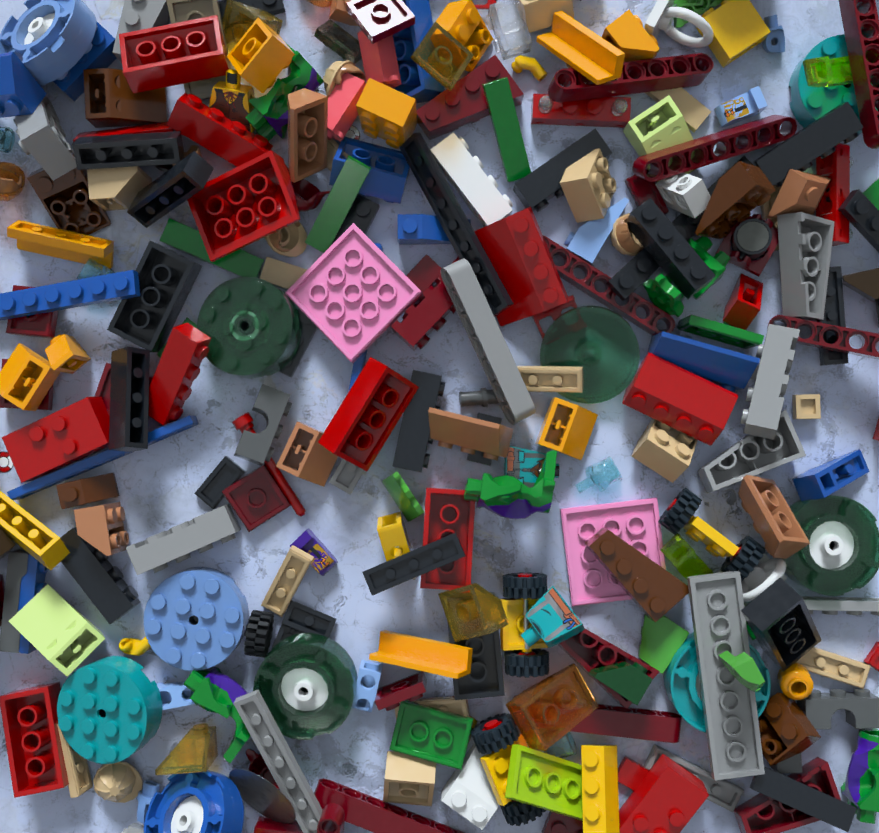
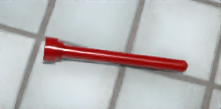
M249 412L232 422L236 430H240L241 433L244 430L256 433L252 423L254 420ZM271 457L269 462L264 461L265 466L298 516L305 515V508L280 469L276 467L273 458Z

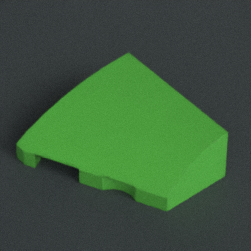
M644 615V624L641 627L642 640L639 645L638 657L663 674L674 654L689 635V632L666 616H662L655 623Z
M729 651L718 655L728 671L742 685L753 692L761 690L760 688L765 683V680L751 656L745 652L734 656Z

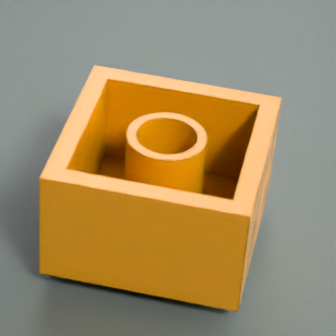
M258 17L228 54L227 58L242 78L261 93H264L266 89L273 86L279 73L290 65L295 54L280 35Z

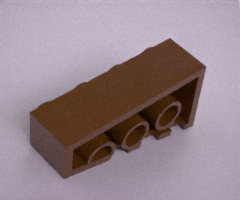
M601 528L584 543L645 615L655 623L689 593L688 585L608 529Z

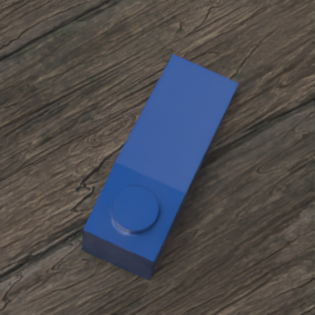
M397 214L399 245L451 244L435 215Z
M858 449L812 468L793 478L792 481L801 502L825 498L870 471L861 450Z

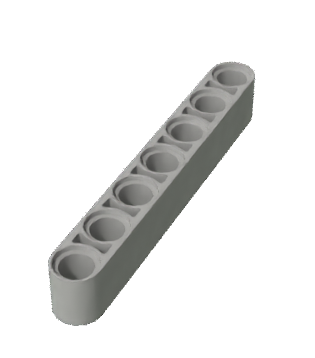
M463 258L441 268L440 274L506 419L514 425L535 414L536 410L531 396L470 263Z

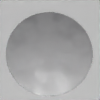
M234 769L230 772L229 778L237 786L241 798L254 810L279 823L287 824L295 820L296 813L292 804L272 783L248 770Z

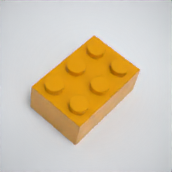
M368 79L356 104L361 128L367 136L377 139V137L386 140L385 143L399 149L413 134L417 126L416 99L376 80Z

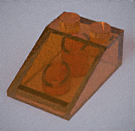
M574 663L527 688L506 704L529 748L546 751L599 707Z

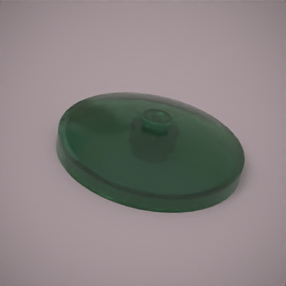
M600 306L576 307L561 314L547 329L540 349L541 366L583 367V392L558 393L571 401L585 404L604 402L623 392L636 375L640 359L638 340L630 324L616 312Z

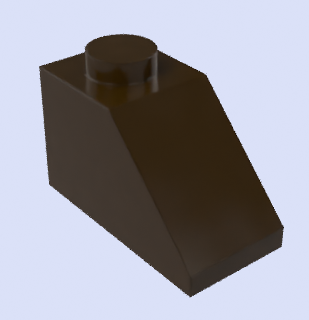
M879 268L842 276L843 285L872 302L879 300Z

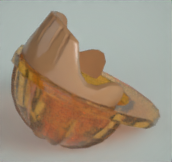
M0 162V201L8 202L18 196L23 190L25 175L24 171L12 163Z

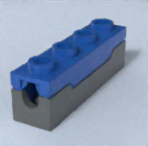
M23 549L8 553L0 651L29 654L37 649L9 620L47 585L45 577L49 569Z

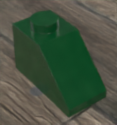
M627 662L616 663L591 669L588 673L635 705L639 704L653 680L646 675L648 670L637 662H634L633 665Z

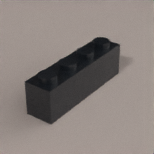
M847 101L841 103L753 162L757 167H760L773 186L776 185L778 188L783 185L790 169L802 172L813 165L812 160L819 156L823 159L836 151L834 146L842 141L844 144L852 141L859 136L857 132L864 127Z
M595 128L515 183L513 191L525 208L531 206L532 211L536 210L539 212L549 205L548 200L554 196L558 199L564 195L560 181L567 167L598 148L601 149L603 157L608 161L612 151Z
M181 131L79 137L72 144L78 170L177 164L185 156Z
M193 151L139 191L127 213L144 227L148 228L201 191L214 168Z
M651 198L630 213L626 221L629 230L687 299H690L705 288L716 276Z
M127 346L111 353L109 450L134 452L148 449L150 350Z
M413 370L411 382L419 388L403 414L393 467L422 472V468H428L430 454L426 453L428 444H433V439L430 437L428 411L429 407L440 410V406H437L436 402L438 396L443 397L446 382H441L442 376Z
M76 527L60 537L70 552L61 561L109 624L119 620L140 603L137 591L132 586H128L122 579L124 577L122 572L116 566H112L108 561V556L78 536Z

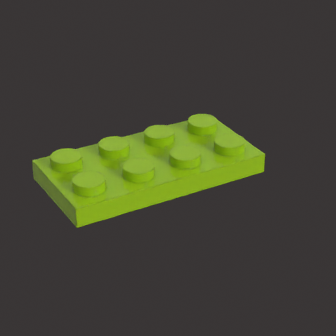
M514 744L511 748L505 798L583 821L582 765L529 747Z

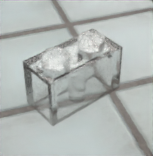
M504 0L489 5L486 22L488 29L493 30L495 35L493 43L496 53H501L502 59L506 60L530 52L532 39L519 0Z

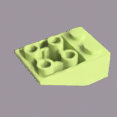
M669 95L629 121L623 130V133L639 157L693 140L682 113ZM695 151L692 152L691 159L694 157ZM672 157L668 162V166L672 164ZM690 170V171H687V172H684V173L689 174V173H691V172L694 171V170Z
M49 584L43 587L9 620L48 661L67 677L105 639L97 627Z

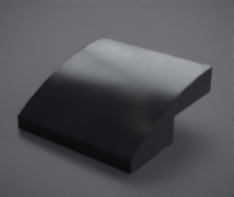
M291 600L272 648L318 666L336 618Z

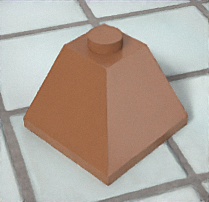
M790 169L768 216L777 218V215L797 212L814 215L831 179Z

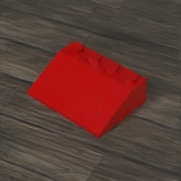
M272 150L208 181L201 191L187 200L211 262L300 220L289 172L283 158Z
M531 206L474 231L514 303L496 316L500 326L547 311L568 301V295Z

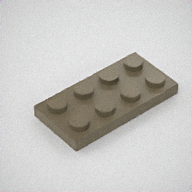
M166 0L171 24L217 15L228 55L218 0ZM226 75L184 83L185 93L193 94L201 100L210 99L213 86L219 81L226 82Z

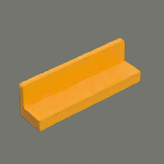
M563 11L554 12L551 32L537 36L536 42L596 85L621 77L625 53Z
M18 220L7 227V237L17 239V248L20 250L106 269L113 267L114 241L22 220Z
M384 630L380 631L379 650L369 654V659L459 679L471 673L473 648Z

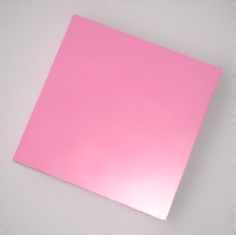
M354 223L285 292L296 306L352 363L423 293Z
M656 497L560 509L572 606L632 599L584 544L601 528L608 529L666 570L661 524L658 523L660 519L658 500Z

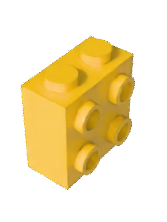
M723 0L719 8L716 10L710 8L701 16L713 29L714 37L708 46L723 68L762 43L771 32L750 0ZM696 28L700 35L703 37V33L701 32V30L699 28Z

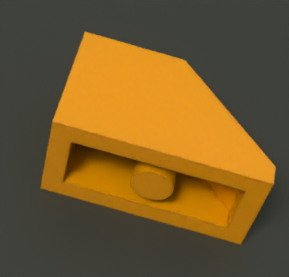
M66 334L54 337L50 341L51 345L45 349L50 366L54 371L73 374L91 359L76 339Z

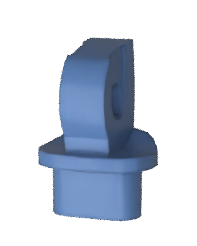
M777 15L765 17L764 22L771 32L762 42L764 50L767 53L785 52L784 30L782 25L778 26ZM772 39L775 40L774 45L771 44Z
M144 780L142 790L138 792L137 821L143 824L154 794L160 791V784L155 781Z

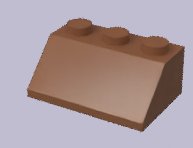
M306 88L288 94V166L290 180L294 183L327 168L328 96Z
M429 407L430 437L439 441L438 446L452 449L453 444L461 446V452L475 455L476 450L484 452V458L498 461L499 456L507 458L514 429L501 424Z
M751 475L744 476L738 492L742 500L741 505L752 518L754 529L762 536L767 552L773 558L787 559L809 545L810 542L775 481Z

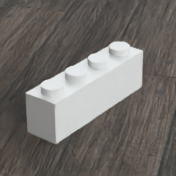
M453 132L430 149L442 173L483 227L512 215L513 209L511 207H513L511 200L507 195L504 194L502 196L497 190L498 184L491 175L487 177L482 170L484 166L477 156L472 157L468 152L469 146L461 136L458 138Z

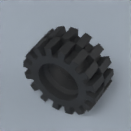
M259 610L251 612L245 635V655L263 658L267 656L270 640L272 639L274 613Z

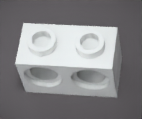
M687 173L662 179L655 184L667 207L692 218H696L706 209L711 198L703 180Z

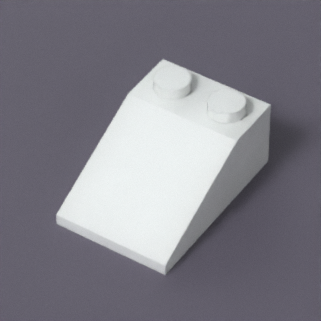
M474 743L465 756L462 770L456 769L442 788L441 801L483 830L499 805L480 761V758L486 755L487 752L485 754L479 753Z

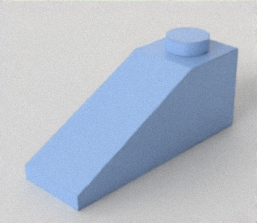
M623 198L608 208L604 219L588 221L580 226L575 234L570 232L564 242V245L567 246L566 249L591 265L629 199Z

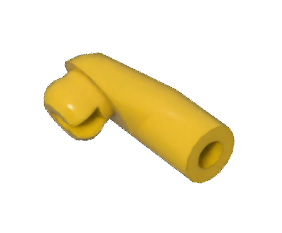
M519 55L511 64L514 72L521 73L523 69L529 70L538 82L543 80L548 74L533 57Z
M146 637L142 640L123 638L119 642V649L128 655L141 656L151 648Z

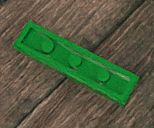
M508 77L482 84L505 176L507 182H512L524 178L531 173Z
M350 155L347 157L305 241L306 244L323 253L332 245L371 167Z

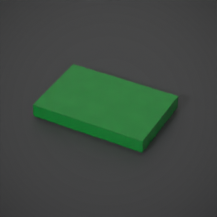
M689 315L679 320L677 329L742 349L762 344L764 335L695 315Z
M404 700L400 702L389 750L462 770L474 719Z

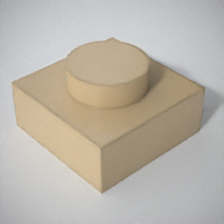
M820 394L792 395L793 419H821Z

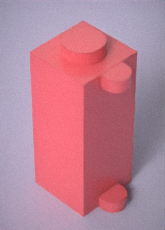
M362 30L358 32L366 83L371 78L393 89L401 85L393 35L372 44Z
M348 72L342 75L341 84L336 85L328 97V140L334 138L341 142L358 116L356 104L366 82Z

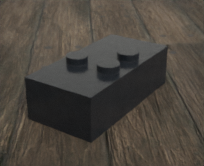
M149 241L135 270L139 276L140 296L121 300L107 330L146 350H150V352L158 353L164 346L202 265L158 243Z
M781 577L741 610L763 651L783 672L821 641L803 598Z
M486 592L445 596L450 644L473 648L471 673L459 679L453 678L455 700L505 696L495 593Z

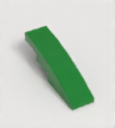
M170 218L159 240L251 282L255 281L264 261L239 249L211 262L199 231Z

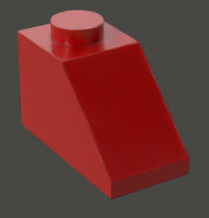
M741 273L725 306L723 321L729 326L746 330L760 311L763 283Z

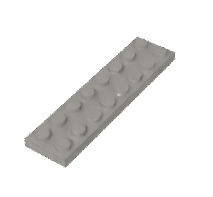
M728 571L689 576L687 581L712 778L716 781L765 774L755 692L742 685L728 671L718 656L725 651H729L734 656L743 652L750 656L746 619L741 612L744 608L740 572Z

